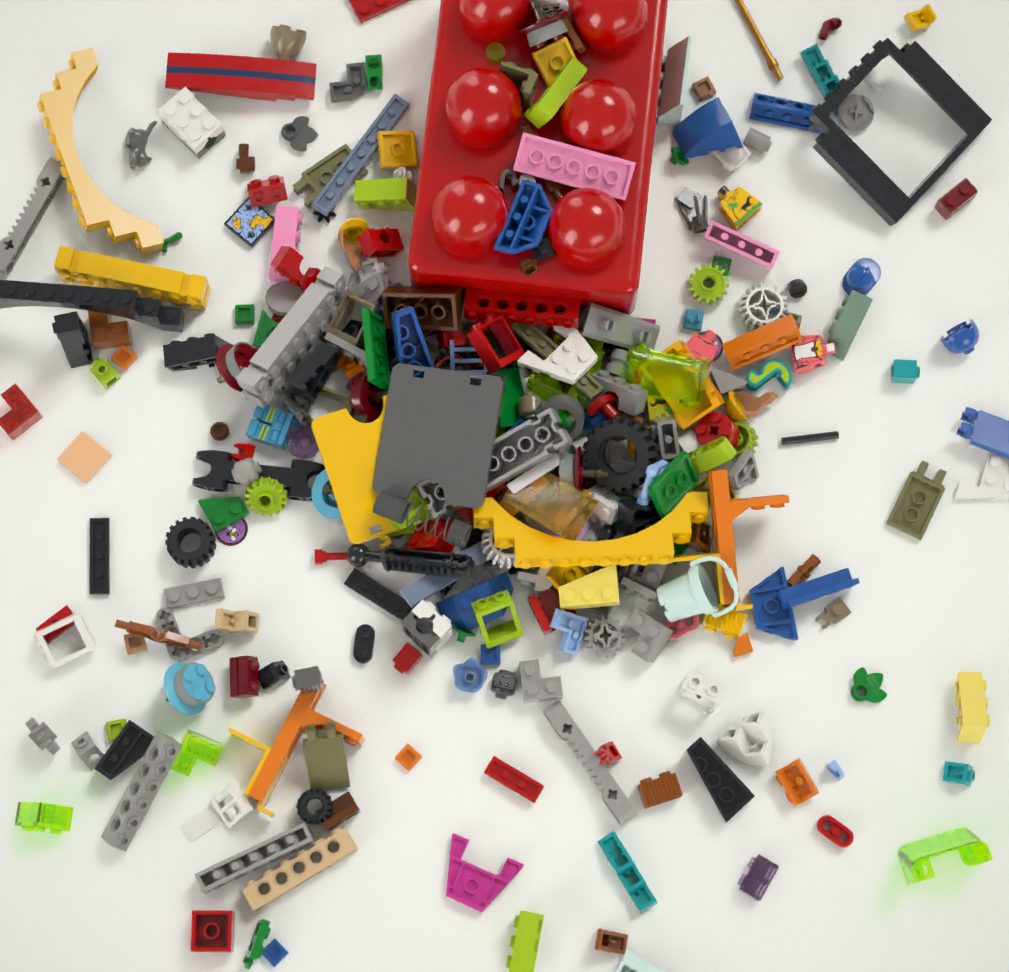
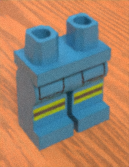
M257 405L246 436L250 440L285 450V447L295 449L298 439L290 436L291 432L294 430L301 433L304 425H301L299 420L290 412L288 413L266 405L265 408Z

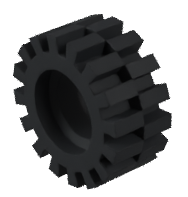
M319 788L305 791L297 800V814L307 824H321L333 812L331 796ZM311 799L321 801L322 811L319 814H311L308 811L307 805Z

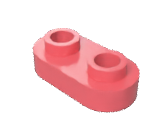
M698 615L672 623L669 620L666 621L665 625L673 627L676 631L669 640L678 639L695 630L699 625ZM686 619H691L693 623L691 625L686 624Z

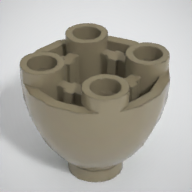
M280 24V27L272 26L270 41L277 56L276 59L291 60L304 47L307 31L296 29V31L290 30V26Z

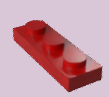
M495 756L492 757L484 771L485 775L534 804L545 787Z

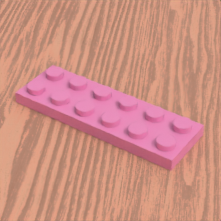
M523 132L513 171L579 189H598L613 198L626 201L636 163Z

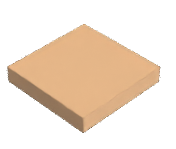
M81 431L57 460L87 484L112 455L85 432Z

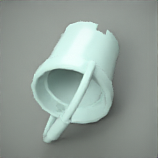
M714 556L701 557L691 561V567L687 573L657 588L659 603L661 606L664 605L666 609L664 614L671 623L701 613L712 614L714 618L733 610L739 600V585L732 569L728 567L726 562ZM714 561L725 569V575L735 594L733 602L726 609L718 611V598L713 583L706 570L699 563Z

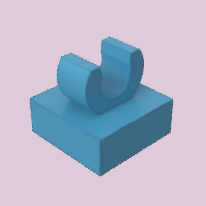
M686 309L682 329L701 332L704 312Z

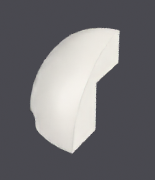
M765 711L755 712L743 717L741 724L736 727L729 726L719 738L718 742L722 748L735 759L753 766H769L772 753V737Z

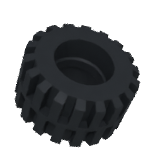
M190 516V519L183 517V521H175L176 525H171L169 527L170 532L166 533L167 540H165L168 553L177 564H181L185 568L190 566L192 569L196 568L197 565L199 567L204 566L203 563L205 561L208 563L210 561L209 557H213L215 554L214 549H216L217 545L215 544L216 537L213 531L200 518L197 520L195 517ZM191 533L199 534L202 542L198 549L193 552H185L180 548L181 541L186 535Z

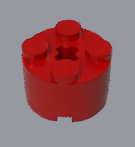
M713 411L704 416L695 427L697 440L702 446L722 436L728 439L734 449L738 445L739 428L723 413Z

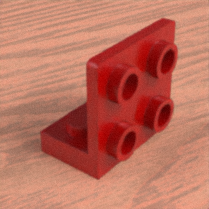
M552 588L538 596L533 594L527 597V602L544 636L557 630L550 627L556 608L561 609L557 589ZM575 609L564 610L578 615Z

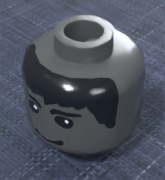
M500 669L499 672L493 674L490 690L495 693L496 698L506 700L507 696L511 697L515 694L518 679L514 676L515 673Z

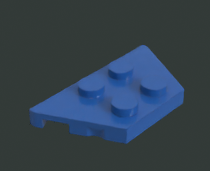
M780 567L776 572L749 590L750 602L753 604L752 612L756 630L797 641L798 634L793 609L791 607L783 610L777 595V591L788 588L784 567Z

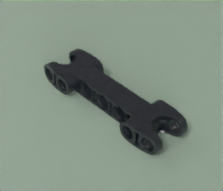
M217 450L198 451L196 459L209 463L211 470L204 477L193 478L192 485L214 492H227L228 484L241 485L235 482L231 469L234 468L236 463L232 462V453ZM293 459L291 460L290 468L260 465L262 472L259 473V479L260 477L277 479L280 484L284 485L283 490H287L286 497L288 499L312 501V489L308 486V480L314 475H319L325 467L321 463Z

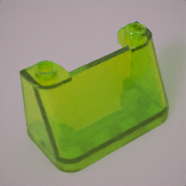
M635 343L628 348L627 382L641 385L643 389L648 390V396L683 403L688 408H696V405L702 403L709 358L700 357L699 360L693 359L690 356L684 358L653 351L652 348L645 349L646 344Z

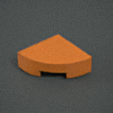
M748 633L743 634L736 641L733 649L734 657L753 652Z

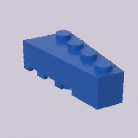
M407 306L391 312L396 364L401 363L435 368L413 307ZM414 371V377H424L425 372Z

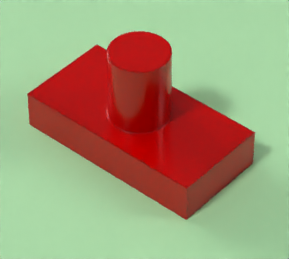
M614 392L600 396L586 411L591 416L603 412L609 420L616 418L619 413L612 404L618 399V396Z

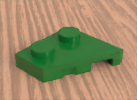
M240 496L198 500L199 505L216 533L250 514Z

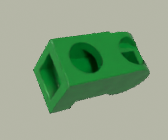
M365 55L368 91L383 90L382 55Z

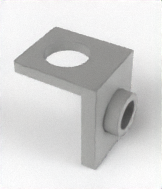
M87 731L71 742L80 759L91 771L104 756ZM98 754L99 758L96 762H89L91 755Z

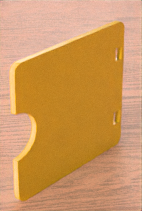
M388 395L382 396V412L371 423L356 421L348 413L347 408L317 417L311 423V428L348 539L353 544H359L398 530L387 518L373 513L372 510L378 495L373 490V480ZM416 485V486L414 487V489H415V490L419 493V495L422 497V495H421V493H420V491H419V489H418V487H417V485ZM423 498L427 504L431 503L429 499ZM380 525L382 531L370 534V527Z

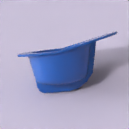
M870 258L857 260L842 279L844 291L849 296L852 290L863 295L869 293L881 277L880 266Z

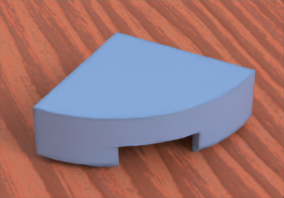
M835 759L827 765V768L837 780L840 781L845 777L844 772Z

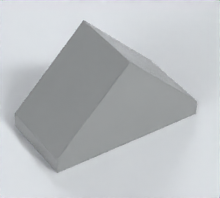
M711 368L709 376L723 398L729 396V391L737 393L745 389L746 380L717 368Z

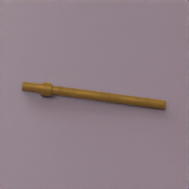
M734 0L767 61V67L769 70H772L777 81H781L784 77L778 67L779 63L776 58H773L743 0Z

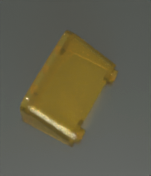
M547 472L517 493H513L508 489L502 500L554 533L576 541L598 503L597 500L593 499V493L586 489L582 492L550 472Z

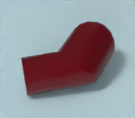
M832 18L824 21L818 38L827 40L829 32L841 27V19Z

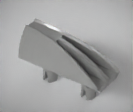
M592 302L586 304L580 311L577 329L582 336L649 355L653 353L660 332L659 325Z

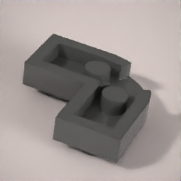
M364 62L346 64L347 81L329 83L331 103L352 101L364 93L366 89Z

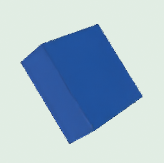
M481 644V665L501 664L500 645L487 649L485 644Z
M276 938L264 948L262 953L273 967L277 966L289 954Z

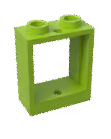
M508 589L471 603L487 649L524 635ZM509 607L513 620L486 630L482 616Z

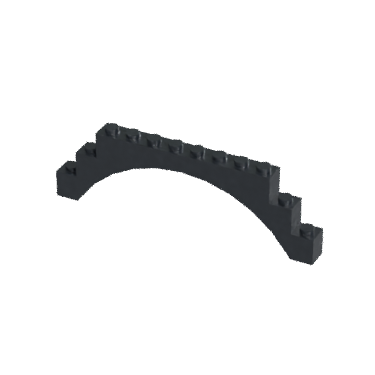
M0 280V309L28 306L81 309L124 317L163 331L183 332L185 314L182 308L163 306L160 299L140 298L137 290Z

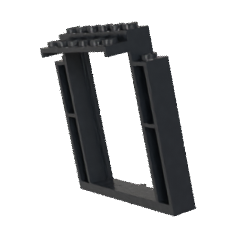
M887 37L883 41L878 40L872 46L874 50L870 54L867 52L860 59L862 63L859 66H853L849 70L847 79L842 78L835 85L837 89L834 92L831 90L823 98L825 102L822 105L820 103L812 109L811 112L813 114L809 117L812 124L808 128L813 133L818 129L822 131L815 139L816 144L812 148L889 226H892L907 213L987 127L992 119L916 41L911 44L907 42L899 49ZM888 55L966 133L909 196L829 117L874 67Z

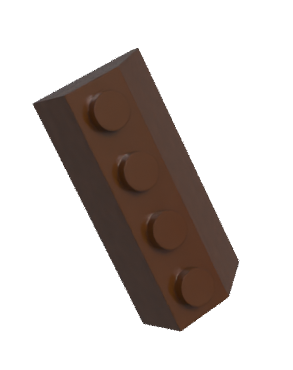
M388 286L382 292L385 329H393L391 312L411 306L415 311L421 330H459L463 308L461 287Z

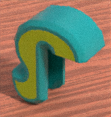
M771 359L762 364L759 373H756L755 369H751L747 373L745 378L747 384L745 387L750 391H756L776 377L778 382L787 391L791 386L793 375L789 367L781 360Z

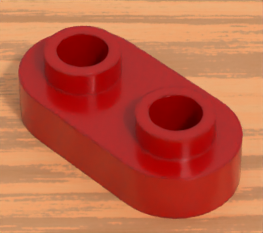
M824 815L818 819L816 827L821 835L841 848L852 844L854 835L845 825L830 815ZM824 822L830 825L829 829L823 828ZM840 834L846 836L845 841L839 839Z

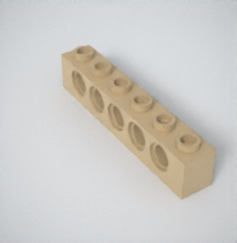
M341 827L331 832V837L326 840L323 837L314 842V847L307 850V848H304L297 852V857L291 861L288 858L279 863L280 867L274 871L269 869L262 874L263 878L258 881L253 879L244 885L245 888L241 891L252 910L257 912L358 851L359 849L348 830ZM332 842L339 844V850L335 853L329 851V845ZM316 852L322 855V860L319 863H313L311 859L312 855ZM297 863H303L305 866L304 871L300 874L294 871ZM281 873L287 875V881L284 884L277 882V877ZM263 884L270 886V891L266 895L260 893V887Z

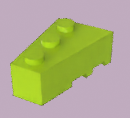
M407 177L355 180L353 201L364 210L383 209L414 212L417 187Z
M520 910V914L515 915L513 927H516L517 931L516 936H511L510 947L513 948L512 956L508 955L506 963L509 972H534L544 919L543 914Z

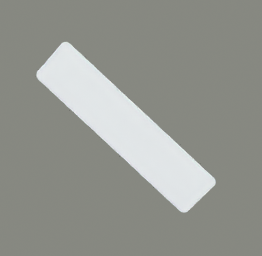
M554 453L508 483L507 487L513 493H517L558 466L560 456Z

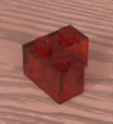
M16 383L1 394L11 410L0 418V426L14 441L42 419L43 416Z

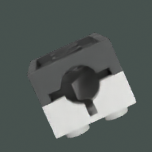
M186 87L158 110L162 123L198 159L226 136L222 123Z
M422 599L401 621L403 632L430 658H433L453 637L452 625L450 624L451 621L444 614L442 616L438 614L437 608L430 601L426 603Z

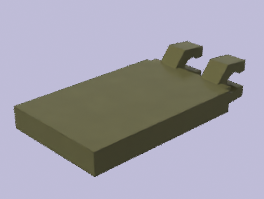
M344 144L302 172V178L293 184V191L297 196L307 188L311 192L310 195L304 198V205L308 210L312 208L311 204L352 151L347 144ZM365 166L355 180H360L368 174Z
M923 460L916 472L912 471L909 473L886 522L887 525L918 540H922L946 489L942 482L947 471L939 469L934 480H931L924 476L929 463Z
M335 721L327 722L328 736L317 737L315 724H307V738L303 739V747L310 789L330 790L350 787L343 734H336Z

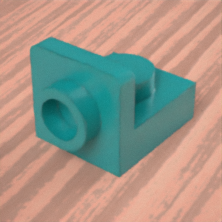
M945 761L942 781L971 786V782H974L975 770H973L971 765Z

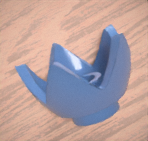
M474 657L469 658L464 663L453 667L454 684L461 691L477 692L486 681L488 672L480 666ZM472 674L474 678L469 681L466 679V676Z

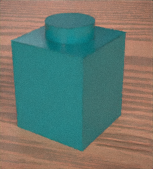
M894 359L891 364V383L914 384L920 376V367H917V360Z

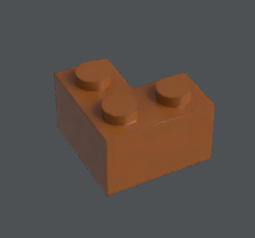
M88 311L91 344L95 350L120 347L122 344L124 346L133 345L131 327L128 321L111 323L110 314Z

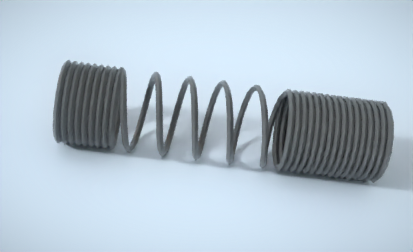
M381 490L378 493L373 505V513L400 524L406 519L407 527L412 526L415 522L417 531L421 530L425 525V533L429 534L434 529L435 538L440 537L444 532L443 538L445 542L460 548L465 547L471 534L472 525L455 519L450 526L445 540L450 516L441 533L436 536L437 523L441 513L438 514L434 526L427 533L426 527L431 509L423 525L417 529V521L422 505L413 522L408 525V515L413 502L387 491Z

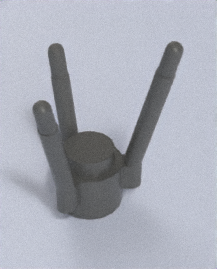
M694 196L696 216L692 217L691 222L683 206L677 201L678 197H675V201L687 223L688 230H692L693 234L707 231V227H709L707 221V196H704L703 216L700 215L697 196Z

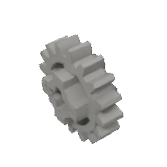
M603 615L601 621L594 618L595 624L589 622L590 630L585 629V633L589 635L584 637V641H589L586 648L592 647L591 654L598 652V658L605 654L607 659L610 653L616 656V650L622 651L620 644L625 645L626 643L622 639L626 637V633L621 632L624 626H618L619 620L612 622V616L605 620ZM608 625L612 626L616 631L609 629ZM598 626H600L599 632L592 634L593 631H594ZM604 629L606 635L610 636L606 644L604 638H600L603 635ZM618 640L617 644L610 648L612 641ZM594 643H599L602 646V649L597 647Z
M31 717L25 723L31 731L28 736L41 750L46 748L54 755L61 749L55 741L57 735L45 722L39 724Z

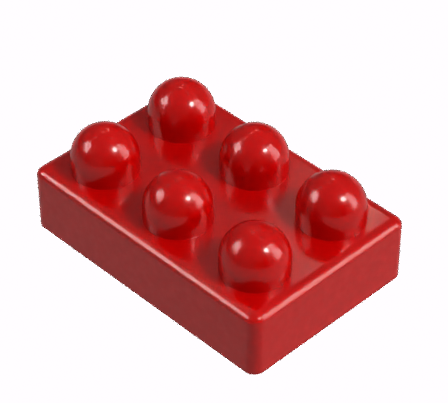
M441 0L408 256L411 286L461 287L462 299L464 300L466 289L581 299L580 311L586 304L592 302L627 315L633 313L640 282L668 0H569V9L563 17L567 16L576 34L587 49L581 54L575 50L574 54L577 60L588 70L575 88L568 94L556 114L539 129L524 116L528 108L523 107L521 87L516 86L507 75L500 72L501 62H512L518 67L530 68L538 73V90L532 105L539 100L547 89L531 53L555 41L552 38L546 40L547 45L536 49L535 46H529L526 34L517 33L537 21L529 0ZM565 32L564 35L567 37L568 41H570V37L568 36L567 32ZM529 125L532 133L542 138L635 162L626 201L613 198L598 189H579L561 184L562 190H560L563 196L556 201L554 194H549L543 179L534 177L536 183L541 184L552 208L543 238H549L554 252L553 258L536 264L538 269L534 274L526 276L519 270V265L523 259H534L531 249L513 255L494 250V245L505 227L508 213L519 190L518 187L512 188L510 179H506L503 194L500 190V180L504 170L509 169L513 171L524 132L522 130L523 126ZM513 171L516 174V179H519L523 174Z

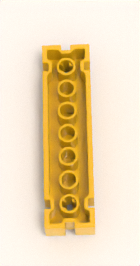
M59 246L54 264L56 272H58L59 277L65 283L72 284L78 281L82 286L137 290L140 298L160 299L161 303L164 301L171 302L172 305L178 307L187 304L190 309L197 311L200 309L206 310L211 292V287L205 276L189 275L181 271L86 251H75V249Z

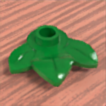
M864 667L859 668L854 673V685L851 687L850 694L855 701L863 702L867 700L871 703H878L888 696L885 691L880 689L883 682L882 673L867 674ZM857 689L863 690L862 696L857 694Z

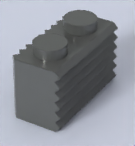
M318 666L294 670L295 676H292V683L296 691L299 690L304 695V693L308 694V692L324 690L322 674Z

